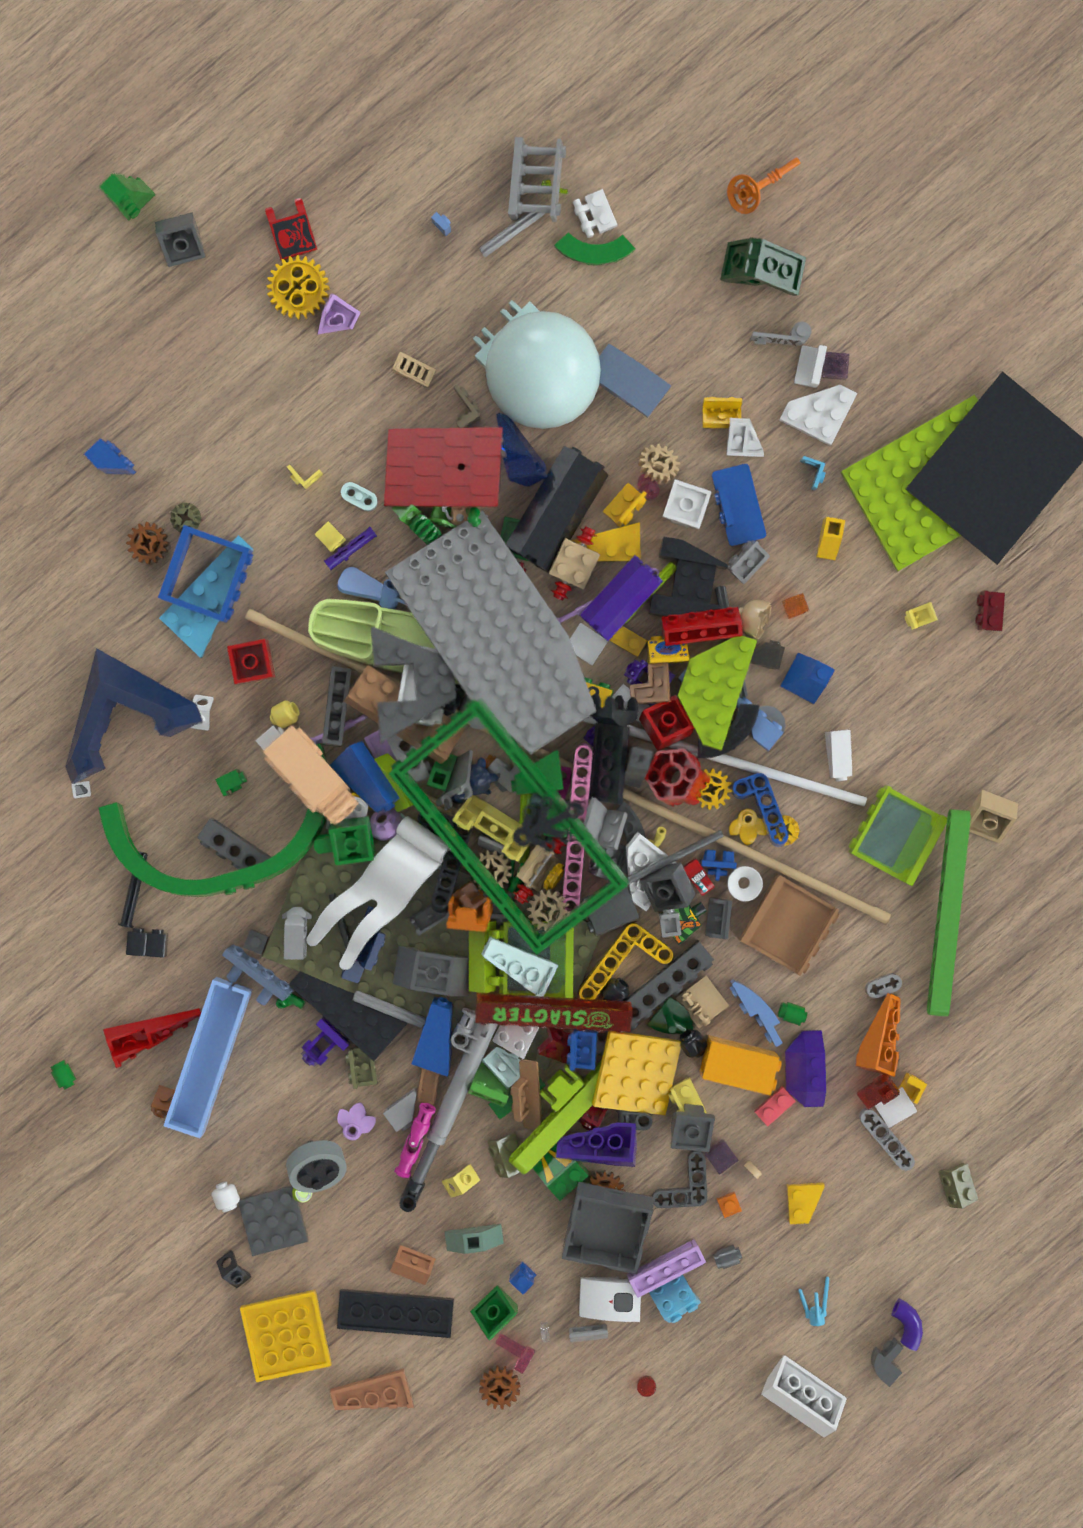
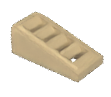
M402 352L399 353L392 368L393 372L427 388L436 372V369ZM403 360H405L407 362L402 370L400 369V367L402 365ZM410 364H414L411 372L408 373ZM420 367L421 370L418 376H414L417 368ZM425 370H427V376L425 380H422L421 378Z

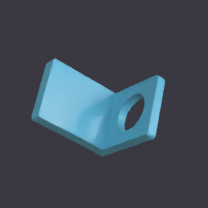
M803 456L800 462L818 468L811 490L815 491L818 484L824 480L826 472H823L825 463Z

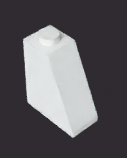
M850 730L825 732L830 778H835L836 781H845L847 776H852Z

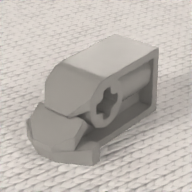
M293 907L282 915V918L286 919L284 927V959L303 960L307 957V919H312V914L305 911L302 907Z

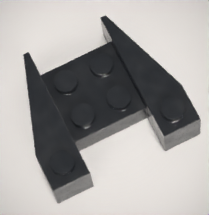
M663 536L659 558L677 561V570L675 572L671 597L653 594L649 614L663 617L720 609V605L710 604L716 568L726 570L728 564L684 540Z

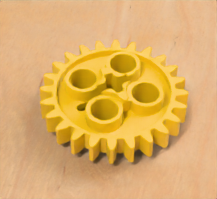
M299 255L296 256L294 261L291 256H289V262L281 259L283 265L275 264L278 270H271L270 272L273 277L267 278L272 283L266 285L267 289L272 290L267 295L274 297L270 301L271 304H277L275 309L277 311L282 309L281 314L283 316L288 312L290 319H292L294 314H296L298 320L301 314L307 319V313L309 312L315 316L314 309L321 311L319 304L326 305L323 298H329L325 291L330 290V287L324 285L329 282L328 278L324 277L326 272L324 270L320 271V264L314 267V259L308 263L307 256L302 261ZM297 270L303 271L302 276L298 278L294 277V273ZM289 284L288 290L281 291V285ZM310 284L317 285L314 291H308L307 287ZM296 285L301 286L302 289H301V290L295 289V286H296ZM298 297L303 298V301H302L301 304H299V305L293 304V302H294V300H295L296 298H298Z

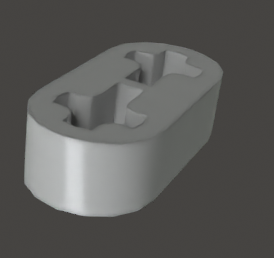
M890 973L869 981L865 986V991L870 997L879 998L887 995V993L899 990L902 980L896 974ZM890 978L897 980L894 987L891 985L885 986V984L890 982ZM873 984L877 987L882 985V988L877 989L876 994L870 992Z

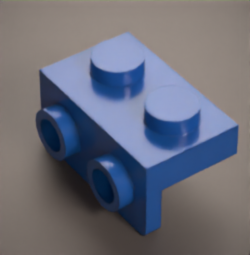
M575 1028L572 1034H569L568 1046H571V1051L567 1056V1064L570 1065V1071H574L575 1068L595 1070L597 1030Z

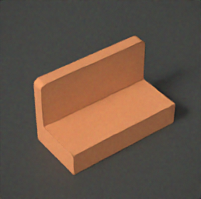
M400 1245L390 1272L426 1285L435 1258Z

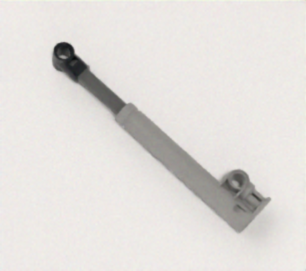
M468 1008L462 1009L464 1014L460 1023H457L451 1038L452 1045L464 1051V1054L433 1121L431 1130H429L427 1135L429 1141L414 1175L409 1178L401 1194L399 1205L404 1212H411L416 1208V1204L425 1186L424 1180L440 1145H444L447 1136L498 1025V1022ZM458 1034H462L465 1037V1040L463 1042H458L455 1039V1036ZM411 1198L413 1203L408 1204L404 1199Z

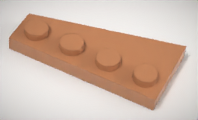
M404 1369L330 1389L335 1410L378 1409L380 1407H389V1409L398 1407L414 1408Z

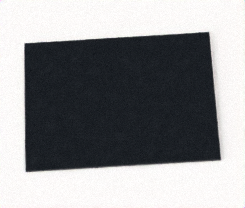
M1002 371L905 490L998 565L1083 462V437Z

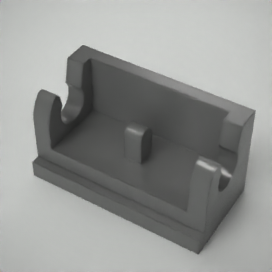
M709 897L705 936L728 940L732 908L731 900Z
M439 899L435 903L442 906L445 904V901ZM431 905L412 915L410 922L414 925L418 936L449 917V907L443 913H436Z

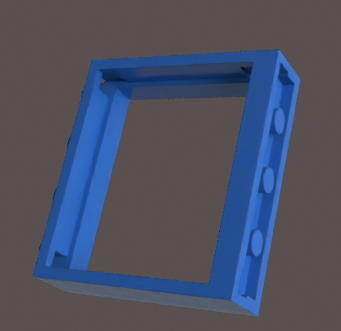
M184 525L158 598L227 623L234 614L232 607L234 602H237L240 597L241 591H239L241 583L244 584L247 578L245 571L247 566H250L252 563L253 551L247 547ZM193 535L242 552L220 614L171 597Z

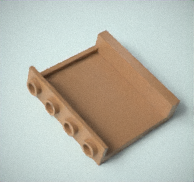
M776 874L739 940L801 976L802 973L805 974L810 966L808 962L811 957L817 955L820 949L818 945L821 940L824 941L827 938L829 926L837 921L839 909L781 875Z

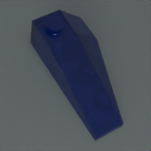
M497 413L498 428H502L504 440L501 444V449L505 450L506 453L503 463L509 481L530 487L547 478L545 463L512 419L505 414Z

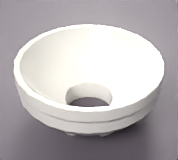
M742 866L731 872L727 886L734 898L740 901H750L760 894L763 881L757 870L752 867ZM740 878H748L749 886L747 888L739 887L738 881Z

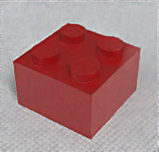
M267 639L227 646L234 684L241 685L276 678Z
M676 695L670 697V702L657 703L643 710L639 717V721L657 751L689 737L694 730L692 722Z

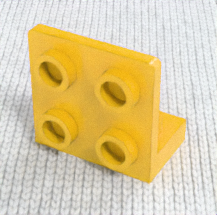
M627 483L603 510V513L619 527L622 524L626 526L633 518L634 510L639 511L646 503L645 497L647 493L643 491L641 494L632 485Z

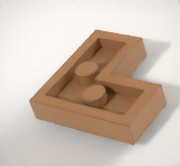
M667 662L648 664L649 683L630 685V697H635L638 705L670 702L669 664Z

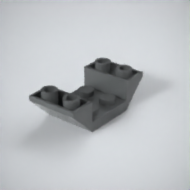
M399 945L393 984L410 990L447 996H469V957L419 951L418 948Z

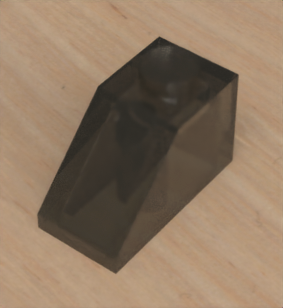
M770 640L769 643L766 642L754 649L750 664L779 670L785 647L781 646L780 642Z

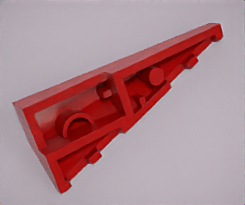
M200 1008L103 1029L116 1069L121 1067V1063L125 1060L136 1058V1054L144 1049L149 1050L173 1036V1032L177 1029L188 1027L189 1022L200 1018Z

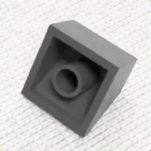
M192 212L155 222L156 235L168 267L206 257L199 229Z
M681 862L669 864L640 880L655 912L666 909L686 908L696 895Z

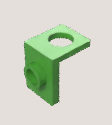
M412 504L409 507L392 508L399 516V519L408 526L415 517L422 513Z
M433 507L429 518L431 522L445 528L454 529L457 527L448 522L446 513L442 512V507ZM447 507L445 509L448 511L450 516L451 507Z

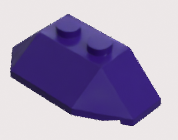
M822 1030L801 1031L799 1036L785 1050L786 1091L804 1107H824L826 1060Z

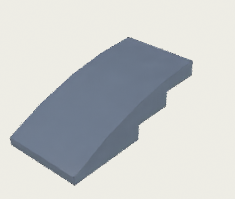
M608 344L599 356L601 367L599 385L614 397H618L631 408L634 407L648 418L671 388V385L611 344Z

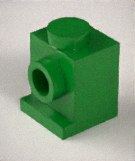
M235 769L215 779L223 797L230 795V790L234 793L242 789L241 785L248 781L243 771L240 772L239 769Z

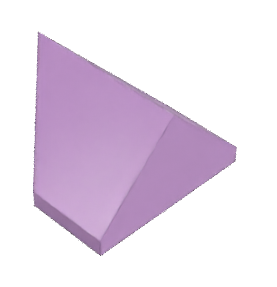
M331 293L322 311L318 334L353 329L361 312Z

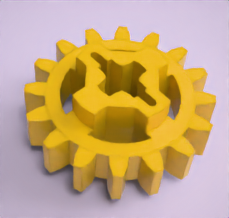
M711 768L710 773H708L707 769H704V772L710 777L709 784L718 788L713 790V794L706 792L705 790L709 788V784L705 782L704 784L707 787L702 790L699 789L701 796H708L711 802L698 797L696 799L701 802V808L707 805L708 810H711L714 805L716 809H719V803L724 806L726 804L723 800H730L727 793L732 792L731 789H728V786L732 783L725 781L728 776L722 777L721 770L716 774L714 768ZM711 776L717 777L721 782H714ZM724 789L722 796L718 799V793Z

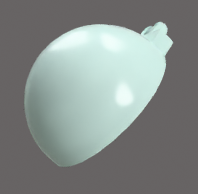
M511 300L509 305L517 314L512 317L507 310L502 309L500 313L506 318L508 323L495 336L488 329L483 328L481 330L483 335L490 340L487 344L477 336L473 338L475 343L481 348L475 355V358L486 370L487 386L491 396L505 415L524 426L546 429L569 423L584 413L593 401L599 387L601 367L599 354L593 339L582 326L567 316L555 312L539 311L530 301L521 309Z

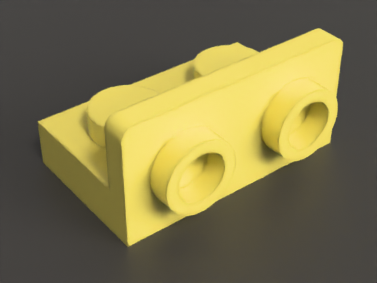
M690 1077L672 1085L671 1093L668 1095L673 1104L677 1103L679 1107L677 1111L684 1112V1104L703 1106Z

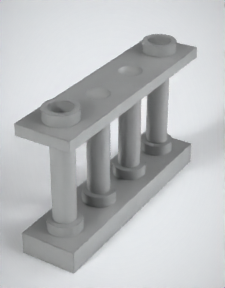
M515 137L508 215L511 220H518L519 214H522V212L550 213L552 221L557 222V216H560L561 204H558L562 158L566 157V146H563L561 139H557L556 148L529 147L525 144L523 137ZM528 155L555 156V167L526 166L524 158ZM526 174L554 175L553 186L525 185L522 183V179ZM524 193L552 194L551 205L523 204V202H520L521 195H524Z

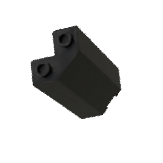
M564 446L507 541V547L513 553L527 559L534 566L549 573L564 538L571 540L609 476L603 470L605 467L583 456L579 449L575 447L570 449Z

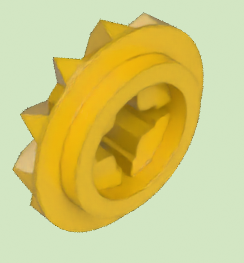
M782 815L785 826L788 824L787 830L791 833V835L788 834V840L783 845L787 846L793 844L798 839L800 829L794 818ZM777 817L772 820V824L778 821ZM775 828L777 833L775 839H779V841H782V838L784 836L780 838L778 828Z
M558 863L553 867L544 881V889L548 891L556 887L564 875L565 865Z

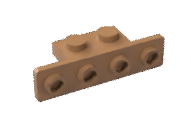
M521 1059L519 1061L520 1078L511 1087V1095L513 1097L512 1112L514 1113V1121L521 1122L523 1120L524 1128L535 1130L542 1123L539 1067L537 1061Z

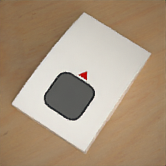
M580 1277V1317L606 1321L640 1322L641 1296L637 1298L629 1279H619L618 1277Z

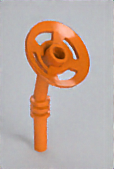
M796 157L781 168H776L775 172L771 171V174L768 173L767 177L757 183L753 178L745 174L733 177L727 188V196L731 206L741 214H749L755 211L760 203V190L771 183L774 184L775 181H779L778 178L782 179L784 174L801 164L799 159ZM743 179V182L739 183L737 187H735L737 181ZM734 194H738L739 199L743 202L742 205L736 201ZM755 201V204L752 207L748 208V205L752 204Z

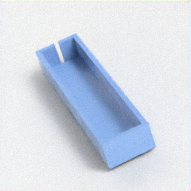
M219 977L212 980L164 1123L165 1127L197 1138H201L205 1133L253 990L239 984L232 986L233 982Z

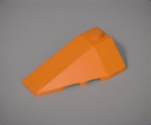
M887 993L859 1047V1052L856 1056L857 1067L895 1077L899 1059V1052L896 1051V1041L899 1040L896 1024L900 1022L901 998Z

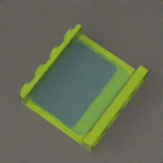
M885 785L878 790L875 804H871L868 808V817L860 823L857 829L859 831L857 837H853L848 846L850 848L849 853L900 881L913 886L947 824V817L937 814L893 790L892 787Z
M508 920L504 922V925H500V930H505L504 943L535 954ZM538 924L533 925L539 934L544 932V928L542 930L537 929ZM574 927L537 955L558 964L557 970L543 998H565V1000L573 1001ZM500 969V975L505 977V985L500 984L499 995H503V1000H507V998H539Z

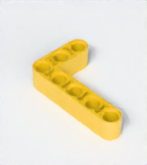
M632 922L625 925L580 986V999L587 1003L592 1002L635 944L662 964L669 963L672 960L673 952L671 948L638 923ZM632 926L638 928V933L635 936L628 934V929ZM646 938H652L654 940V943L651 947H645L643 945V942ZM625 942L627 944L626 950L618 951L616 949L617 944ZM663 949L669 951V955L665 959L659 957V952ZM609 957L616 960L615 965L611 967L605 964V960ZM596 973L604 975V979L601 982H596L593 979ZM590 988L593 994L590 997H584L582 991Z

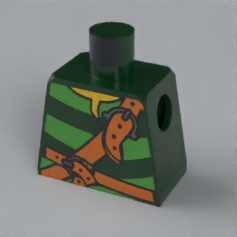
M702 902L693 907L689 905L686 908L674 909L675 912L678 911L680 914L681 935L673 936L678 945L683 943L702 925L698 917L707 912Z

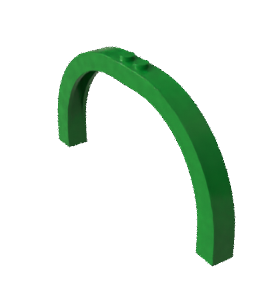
M317 744L316 746L323 752L321 757L327 762L324 747L321 744ZM116 802L98 807L109 845L124 867L144 883L161 891L184 897H209L223 893L231 895L236 893L237 889H252L255 887V884L270 880L284 873L301 860L311 849L316 836L320 835L327 819L323 813L320 814L317 811L313 813L308 808L304 821L294 838L273 857L262 863L219 876L189 880L166 875L154 868L143 858L130 837L121 804Z

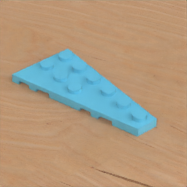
M239 535L232 541L253 551V548ZM227 547L178 599L220 614L242 552ZM172 604L159 618L200 658L203 657L212 634L220 621L176 604Z

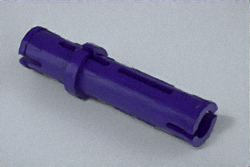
M369 526L368 529L345 546L337 548V552L324 560L330 570H333L344 560H349V556L377 537V535Z

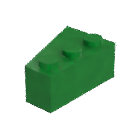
M112 173L99 186L109 201L128 221L131 218H136L140 210L156 195L141 178L137 177V179H134L132 176L126 178L124 175Z

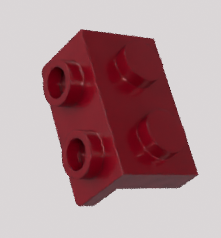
M549 1026L546 1029L549 1037L537 1048L538 1054L567 1064V1056L571 1051V1046H568V1036L570 1033Z

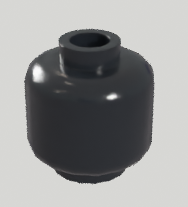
M621 978L610 979L601 990L603 1002L608 1006H620L630 994L629 985Z
M687 1029L680 1035V1047L689 1058H699L704 1055L707 1041L700 1031Z

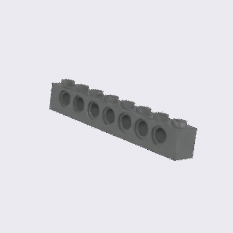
M699 940L629 995L620 1006H616L607 1015L599 1020L602 1022L597 1021L594 1024L595 1026H591L588 1029L598 1031L597 1055H603L606 1040L598 1038L600 1032L605 1031L608 1033V1030L624 1033L629 1030L631 1032L638 1026V1021L642 1018L645 1020L653 1014L652 1010L657 1006L660 1008L670 995H677L683 989L682 986L686 982H693L701 970L706 971L713 965L711 962L714 959ZM696 959L698 962L697 966L689 968L687 966L688 961ZM675 971L683 973L680 980L673 979L672 975ZM666 983L668 989L665 992H659L657 989L659 984ZM651 995L653 1001L650 1004L643 1003L644 996ZM631 1007H636L638 1013L635 1016H630L628 1010ZM616 1019L624 1022L621 1028H615L613 1025H610Z

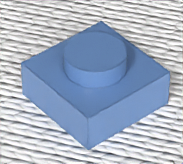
M436 212L431 217L432 223L447 236L451 232L449 225L451 222L445 215L442 214L440 216Z

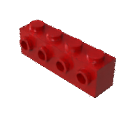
M738 607L661 617L665 646L742 636V619Z

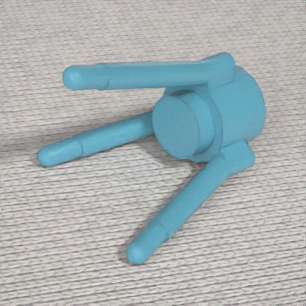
M829 1277L825 1279L822 1308L819 1307L817 1292L814 1293L815 1306L809 1310L802 1290H798L805 1310V1316L809 1319L812 1326H822L825 1324L824 1317L827 1316Z

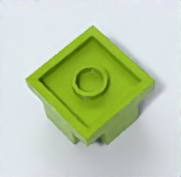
M568 1064L564 1066V1069L572 1078H569L559 1069L547 1081L550 1085L548 1091L553 1097L544 1088L540 1090V1095L550 1103L556 1112L584 1085L583 1077L578 1072L570 1071Z

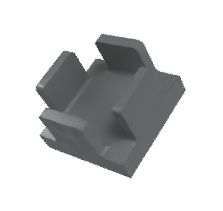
M684 1104V1112H673L671 1148L709 1152L715 1116L713 1114H705L702 1105Z

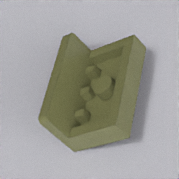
M358 1047L350 1048L348 1054H346V1064L350 1065L351 1073H348L349 1084H353V1089L378 1084L375 1061L373 1062Z
M510 1133L497 1140L488 1141V1150L493 1157L495 1171L499 1177L510 1178L520 1173L509 1162L511 1154L519 1147L516 1134Z
M961 1163L950 1170L939 1171L949 1207L963 1209L978 1200L968 1163Z

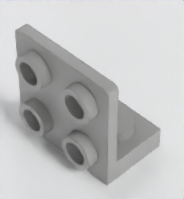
M591 798L583 824L602 848L618 850L627 814L624 811L608 810L596 798Z

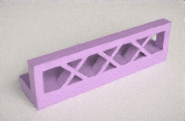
M693 1239L639 1267L637 1274L627 1273L626 1275L637 1298L705 1264L706 1261Z

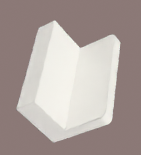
M803 345L801 347L794 380L795 384L817 388L821 378L827 346L819 345L818 348Z

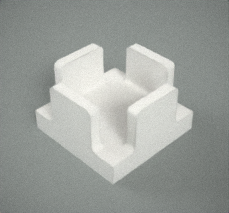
M674 480L664 509L663 518L687 528L699 529L712 491Z

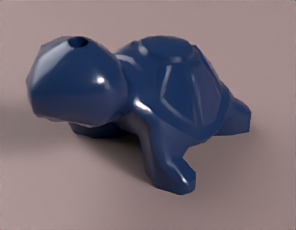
M480 757L476 764L471 765L470 786L473 792L472 795L475 796L491 794L492 791L489 790L491 783L499 780L497 774L487 771L485 768L486 761L483 757ZM465 793L455 794L450 797L457 804H463L467 800L464 799Z

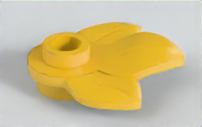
M750 808L741 810L738 818L733 820L729 826L730 835H739L741 841L747 846L755 841L757 834H767L762 818L757 817L756 812ZM746 816H751L749 821H745Z

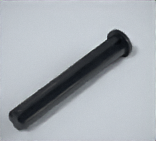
M139 851L143 858L147 860L148 854L146 852ZM133 874L131 875L121 923H118L119 926L133 928L132 921L142 882Z

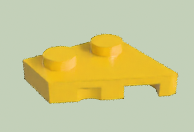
M824 1183L787 1185L790 1225L808 1224L824 1190Z

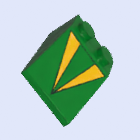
M556 1143L537 1162L533 1169L547 1188L561 1201L577 1187L578 1182H582L589 1175L588 1170L580 1161L556 1158Z

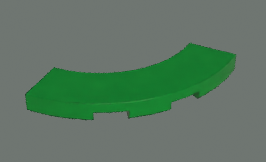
M568 232L554 245L567 258L594 266L618 262L636 250L624 235L609 243L588 244L576 239Z

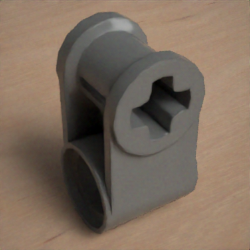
M616 1110L618 1113V1123L636 1124V1130L643 1131L650 1129L652 1126V1115L649 1113ZM641 1116L649 1118V1122L646 1124H641L638 1120Z

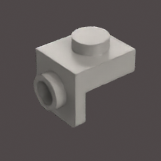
M666 909L663 910L662 914H659L662 938L681 935L680 914L678 911Z

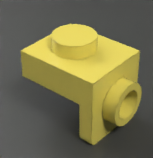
M931 602L905 612V621L909 627L911 626L912 630L938 620Z

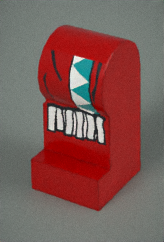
M696 858L683 866L688 878L702 896L715 888Z

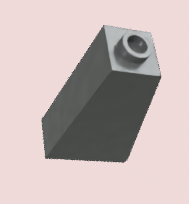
M637 747L629 748L624 785L640 788L648 772L653 751Z

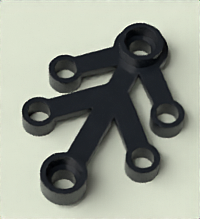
M550 796L543 797L540 802L542 807L537 825L530 828L532 817L536 814V807L534 805H527L523 811L525 816L522 827L517 828L513 834L515 843L522 847L528 846L531 843L543 847L546 852H552L556 847L555 841L552 839L544 840L534 836L538 833L559 838L565 844L569 843L573 838L572 833L568 830L562 831L552 828V826L569 817L573 819L578 818L583 812V807L579 802L573 801L569 803L565 811L547 819L549 809L553 805V799ZM544 800H549L550 805H545ZM527 808H531L533 814H529ZM575 808L577 813H571L570 809ZM520 834L525 835L526 840L520 839ZM563 834L569 835V840H565ZM546 843H551L552 848H547Z

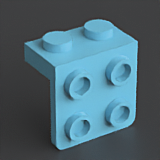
M683 1275L649 1292L662 1317L668 1323L678 1322L683 1314L695 1311L701 1303Z

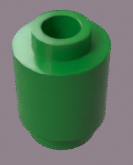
M782 1002L778 1011V1017L782 1018L783 1021L798 1026L801 1023H805L808 1012H805V1007L790 1002Z
M65 1060L50 1067L52 1070L50 1073L58 1088L63 1087L65 1090L75 1085L73 1081L76 1080V1077Z

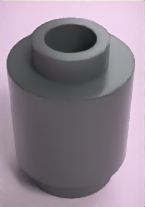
M734 1245L717 1250V1253L713 1254L718 1269H726L740 1264L739 1259H742L739 1247L735 1248Z

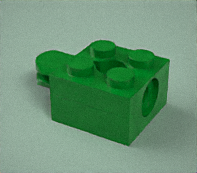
M369 816L343 819L336 825L330 822L329 833L317 835L315 838V851L318 854L333 852L335 866L374 860L376 851Z

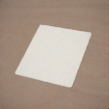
M582 623L579 624L570 638L575 655L590 665L594 664L608 642Z
M903 1087L874 1103L888 1128L917 1112Z

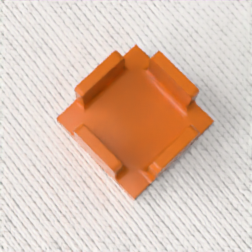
M478 890L483 895V890ZM452 893L449 901L447 928L486 932L493 913V904H491L490 897H487V901L476 909L461 908L453 896L454 893Z

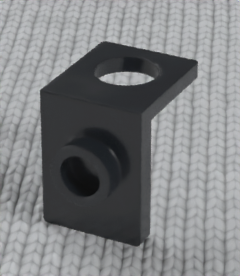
M231 1250L216 1261L222 1279L236 1289L251 1278V1274L237 1264L234 1253ZM230 1258L231 1262L229 1266L223 1268L224 1261Z

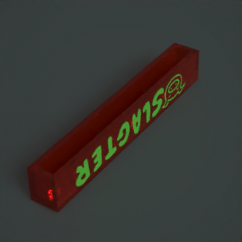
M477 993L475 1023L482 1025L499 1024L501 1026L518 1025L520 1027L537 1026L539 1028L554 1027L558 1029L571 1028L581 1031L588 1029L599 1032L615 1031L623 1033L630 1032L633 1010L631 1002Z

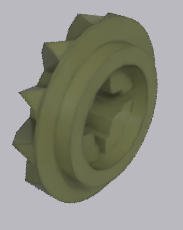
M183 502L175 505V508L171 511L170 521L173 528L178 532H182L184 525L197 529L201 523V514L196 506ZM186 512H188V517H190V519H192L193 521L186 520L184 523H182L183 519L180 518V516L178 515H185Z

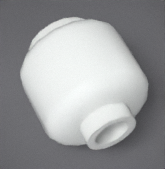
M226 1181L219 1183L212 1192V1198L218 1210L227 1212L237 1207L240 1198L234 1184H227Z

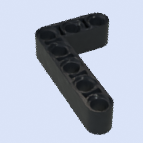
M419 812L417 822L439 836L429 823L421 821L424 817ZM442 814L468 846L472 828L469 831L466 830L467 834L462 835L458 832L461 828L452 821L454 817ZM448 850L432 897L431 907L436 913H443L447 910L462 865L451 850ZM452 863L455 864L457 868L454 870H450L447 868L446 865ZM443 881H448L451 884V886L445 888L441 885V883ZM437 899H443L445 901V904L439 906L435 903V901Z

